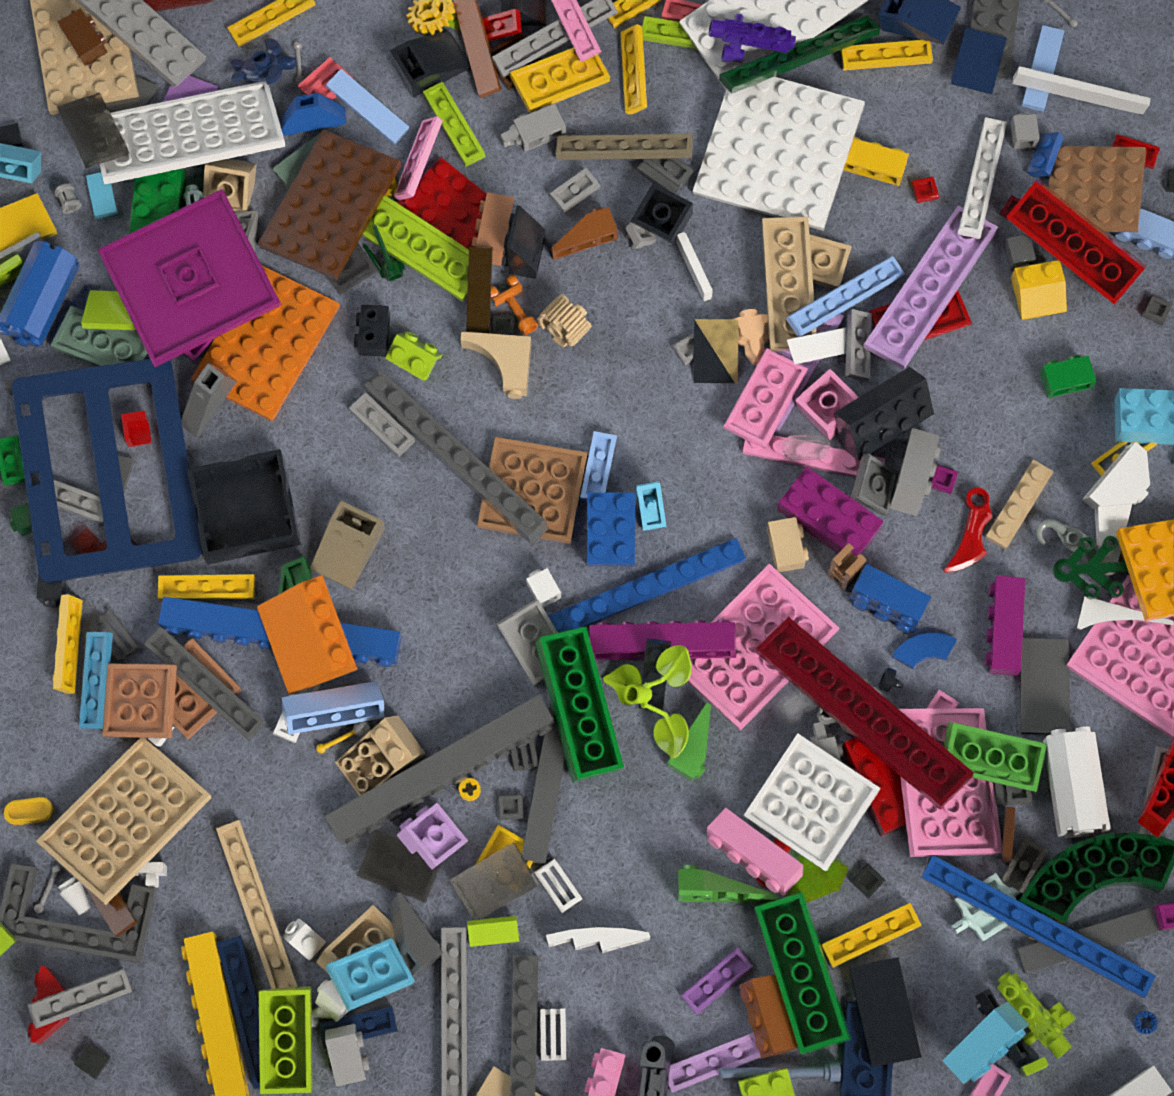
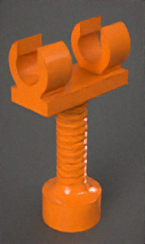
M511 274L506 277V282L510 289L499 294L496 287L492 285L491 301L495 307L507 301L520 321L518 328L523 335H527L537 329L538 323L533 317H527L514 296L523 292L516 276Z

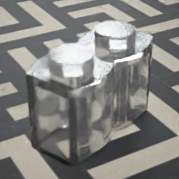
M798 690L797 693L782 698L776 706L775 713L784 726H789L799 721L804 713L815 711L819 706Z

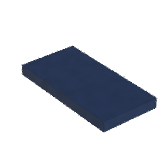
M846 1002L845 1021L851 1040L843 1042L840 1096H891L893 1064L871 1068L857 1003Z

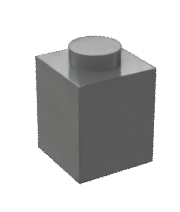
M1027 234L1006 239L1004 250L1010 271H1014L1018 267L1034 265L1036 257L1031 238Z

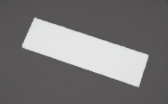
M847 327L788 339L787 342L794 364L845 354Z

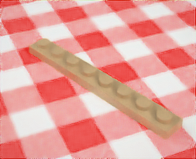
M237 820L216 828L271 989L298 987L241 821Z

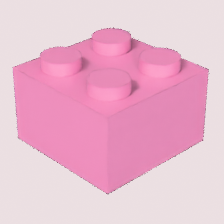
M829 369L795 401L797 409L830 441L838 433L834 412L859 397Z

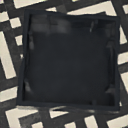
M281 449L250 455L232 462H217L187 469L193 501L198 511V528L203 555L208 565L301 545Z

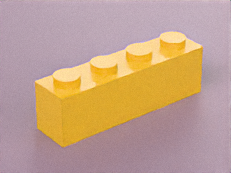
M854 136L843 170L900 186L909 154L898 148L890 149L883 147L877 142H865Z

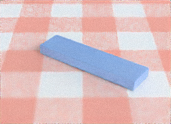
M1042 26L1031 69L1054 74L1064 30ZM1026 87L1022 107L1044 112L1049 93Z
M342 69L326 84L328 90L392 144L395 145L409 130L407 124Z

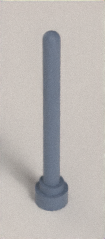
M828 1061L823 1066L787 1067L790 1077H823L828 1079L829 1082H839L841 1078L839 1061ZM785 1067L721 1068L719 1076L721 1078H750Z

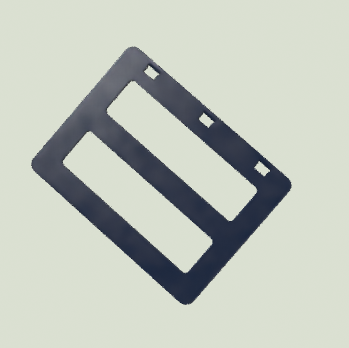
M151 359L20 377L13 381L12 392L38 573L43 582L65 581L193 561L200 558L202 555L201 539L187 470L189 465L173 367L170 360L157 367H154ZM149 383L153 391L175 538L170 541L135 546L131 542L108 391L116 387ZM83 393L85 395L107 549L99 552L66 556L64 554L42 401L47 397ZM21 404H29V416L22 417ZM31 473H39V485L32 486ZM49 542L51 554L42 556L41 543Z

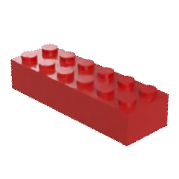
M1039 179L1032 184L1006 217L1114 305L1147 267Z

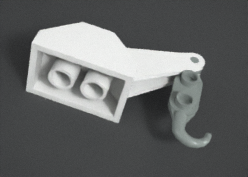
M1136 442L1126 446L1082 499L1091 508L1095 509L1096 543H1094V548L1089 553H1085L1080 559L1086 564L1100 549L1103 540L1107 536H1114L1118 540L1116 531L1119 528L1127 527L1132 504L1135 505L1142 502L1149 493L1146 491L1150 486L1147 451ZM1055 519L1042 521L1036 529L1038 541L1041 544H1045L1042 532L1047 527L1053 528L1057 532L1062 544L1072 553L1078 548L1079 542L1087 537L1079 529L1063 525ZM1106 541L1108 547H1114L1112 541ZM1119 541L1115 550L1109 552L1100 563L1118 562L1121 551ZM1088 542L1082 543L1084 548H1090V544ZM1115 572L1102 574L1105 576L1113 575Z

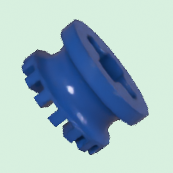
M1143 1011L1135 1016L1133 1024L1139 1033L1146 1035L1156 1030L1158 1019L1152 1012ZM1140 1017L1144 1019L1149 1017L1151 1019L1149 1024L1152 1027L1150 1029L1148 1027L1142 1029L1140 1027L1142 1024Z

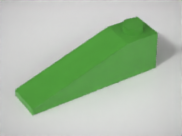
M683 865V869H678V902L769 903L778 900V895L704 869H698L697 865Z

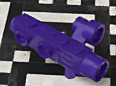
M736 14L734 20L725 19L724 21L712 18L710 21L708 36L720 38L724 42H730V44H724L721 62L731 63L733 61L742 63L745 50L741 49L742 45L788 53L789 49H794L796 36L791 35V30H787L784 27H769L762 23L743 22L744 16L742 14Z

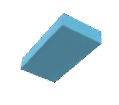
M101 172L87 175L86 178L95 218L99 219L118 214L112 183L104 185Z

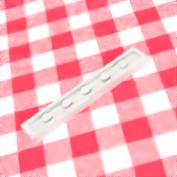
M1021 66L1017 69L1012 84L1138 114H1144L1150 105L1151 99Z
M987 117L984 119L958 230L959 235L977 239L981 238L1007 122Z

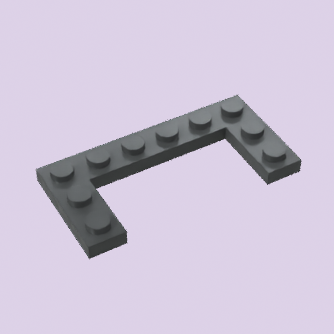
M11 863L0 908V922L17 939V942L141 963L157 894L156 888L131 884L127 905L138 923L121 936L116 937L110 931L26 917L37 868Z

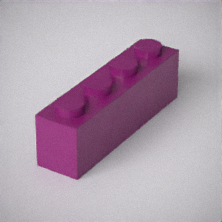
M997 575L993 583L989 584L988 596L992 597V606H988L987 620H991V629H987L986 643H990V652L985 654V666L989 667L988 674L1018 676L1021 672L1026 578Z

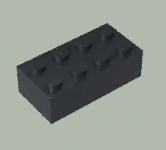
M910 366L834 412L842 448L858 461L861 460L862 454H871L934 415L927 379Z

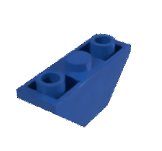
M319 93L295 97L283 113L279 123L283 135H294L305 131L338 127L347 124L346 109L344 106Z

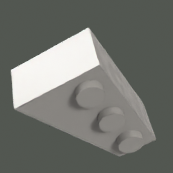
M914 428L911 429L890 509L915 516L918 515L924 495L929 496L933 482L928 480L929 477H934L937 464L933 463V460L938 459L941 446L937 445L939 435Z

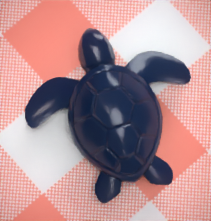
M272 38L265 39L264 43L268 48V53L266 51H259L245 63L239 59L231 61L232 67L238 70L232 75L231 80L232 82H238L244 79L251 82H266L269 85L275 83L281 77L283 69H294L297 60L291 56L279 57L281 46L278 41Z

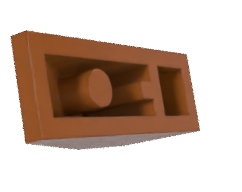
M609 207L604 209L596 208L586 214L551 248L552 259L555 260L617 240L618 230Z

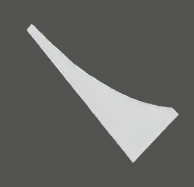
M1084 597L1077 628L1083 629L1106 621L1145 620L1141 611ZM1166 618L1149 620V622L1173 625L1174 623L1173 620Z

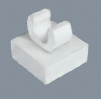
M148 862L138 873L141 876H146V886L158 888L159 876H167V865L164 862Z

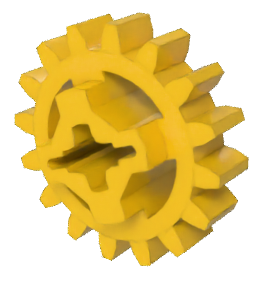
M413 0L414 7H408L410 13L406 14L411 28L417 34L421 32L425 36L427 32L434 35L435 30L442 32L441 27H448V20L454 19L452 14L455 13V9L451 0Z

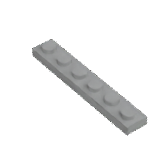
M592 0L580 7L590 28L618 13L611 0ZM561 19L496 54L491 59L502 78H504L510 72L522 68L568 42L570 38Z

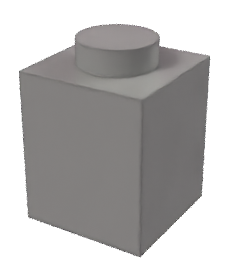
M1019 113L1014 115L1010 124L1013 149L1036 148L1039 141L1036 114Z

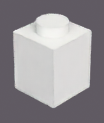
M548 568L544 570L537 569L529 574V578L526 579L527 586L534 599H538L542 607L561 598V592Z
M326 979L317 989L319 994L315 1003L338 1022L349 1011H347L332 980L328 981Z

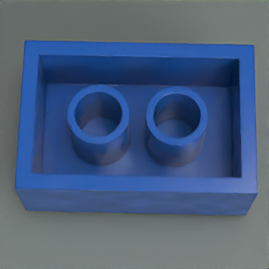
M588 492L587 566L635 567V493Z
M866 564L853 588L849 601L853 602L852 606L858 610L865 611L867 609L873 612V616L882 622L888 620L896 624L895 627L901 632L908 633L910 631L913 633L931 596Z

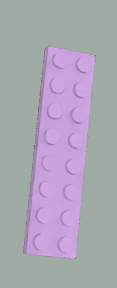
M959 205L864 343L863 348L902 370L906 368L997 232L998 226L985 220L980 239L959 235L958 230L963 213V208Z

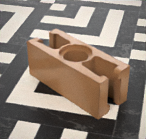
M849 543L832 559L827 574L830 579L836 577L840 581L839 587L843 591L861 575L867 560L861 554H858L857 557L853 555L851 551L854 547Z

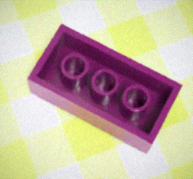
M807 466L779 501L777 511L787 518L796 517L797 523L802 524L805 531L837 554L848 543L854 547L851 553L856 557L865 551L884 523L879 517Z

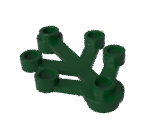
M1107 536L1103 540L1102 546L1087 564L1076 565L1085 553H1089L1094 548V541L1089 537H1085L1079 542L1078 548L1069 559H1059L1053 566V575L1058 581L1072 582L1090 600L1095 599L1100 594V588L1096 584H1088L1079 575H1089L1108 591L1110 597L1118 598L1124 592L1123 585L1118 582L1113 583L1102 573L1126 572L1129 575L1126 562L1100 563L1109 552L1115 550L1118 546V540L1114 536ZM1106 541H1112L1114 547H1108ZM1088 542L1090 544V548H1084L1082 543ZM1063 566L1068 567L1069 573L1062 572L1061 568ZM1112 587H1117L1120 591L1119 594H1115L1112 591ZM1093 588L1096 594L1090 595L1088 589Z

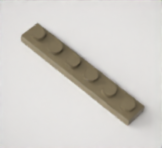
M693 135L557 136L556 158L557 160L692 158Z

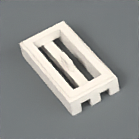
M555 858L534 872L561 913H564L582 900V897ZM554 866L574 895V899L571 900L549 869L550 867ZM544 871L566 901L565 905H562L542 876Z
M540 1009L541 1061L566 1060L565 1009ZM546 1015H550L551 1055H546ZM555 1015H560L561 1055H556Z

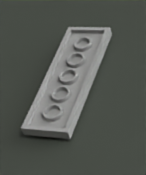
M75 0L174 88L179 86L206 61V56L143 0Z

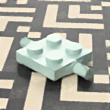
M997 873L983 881L1015 900L1016 896L1026 889V886H1023L1016 890L1024 884L1022 881L1009 888L1003 884ZM958 898L954 900L963 917L951 925L952 929L962 925L954 931L956 934L969 927L976 933L980 941L983 942L1008 926Z

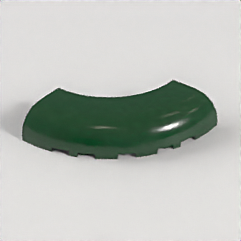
M1137 832L1108 833L1080 841L1048 861L1030 881L1019 902L1063 925L1081 900L1100 889L1111 886L1130 885L1159 893L1165 888L1174 867V841L1161 836L1157 838L1154 835L1139 834Z

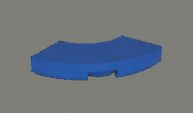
M942 633L916 635L901 644L892 655V658L911 669L918 662L927 658H938L945 661L957 639Z

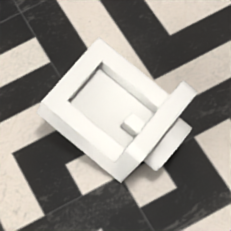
M299 918L287 926L283 938L309 961L326 943L324 939Z

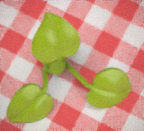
M682 645L672 646L661 653L657 660L656 669L663 676L658 680L642 684L640 671L631 664L622 665L603 677V681L616 691L621 703L625 705L641 704L642 708L652 710L664 717L655 724L654 739L657 745L672 759L678 757L687 744L689 736L687 722L682 715L673 714L669 717L667 712L648 704V702L652 698L650 687L663 683L665 680H667L670 686L679 687L689 680L691 660L688 649Z

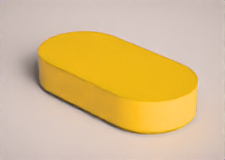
M44 797L13 800L5 806L4 818L12 825L41 823L52 817L54 807L51 801Z

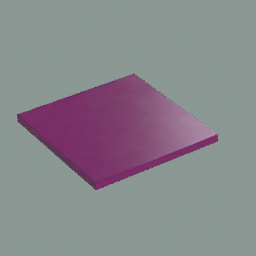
M223 189L97 249L154 367L281 306Z

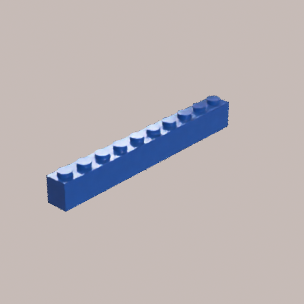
M163 597L158 625L169 635L176 636L178 632L187 633L188 637L194 639L208 636L215 642L223 643L225 639L235 640L234 643L241 646L255 643L258 644L259 648L272 649L259 611ZM341 623L356 663L366 664L367 660L376 661V665L382 667H390L391 664L397 665L402 638L399 631Z

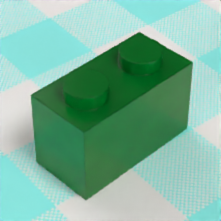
M1074 355L1061 362L1052 360L1045 363L1040 371L1047 398L1092 389L1096 383L1089 355L1083 357Z

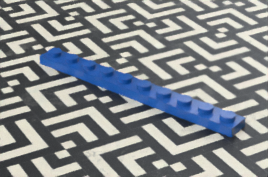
M737 538L550 614L548 617L558 633L587 627L746 561V557Z
M932 855L920 877L1137 996L1146 998L1156 975L940 858Z

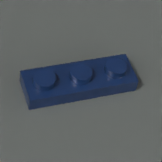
M392 1006L344 1017L338 1022L331 1020L319 1023L323 1049H327L325 1030L355 1024L357 1032H362L364 1040L398 1032Z

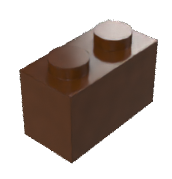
M81 8L58 21L60 28L84 66L108 53L104 46L107 43L101 31L96 33L93 28L96 26L90 14L85 15Z

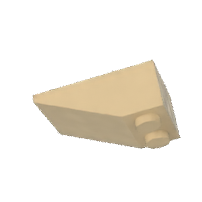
M372 905L322 952L316 963L328 973L325 967L330 962L389 938H393L395 942L393 923Z

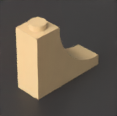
M461 332L462 348L481 353L497 367L502 377L504 395H508L512 399H520L522 396H527L531 355L530 336Z

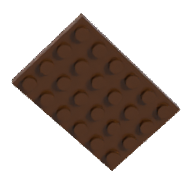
M323 130L260 238L258 246L261 249L337 280L402 163L398 159Z

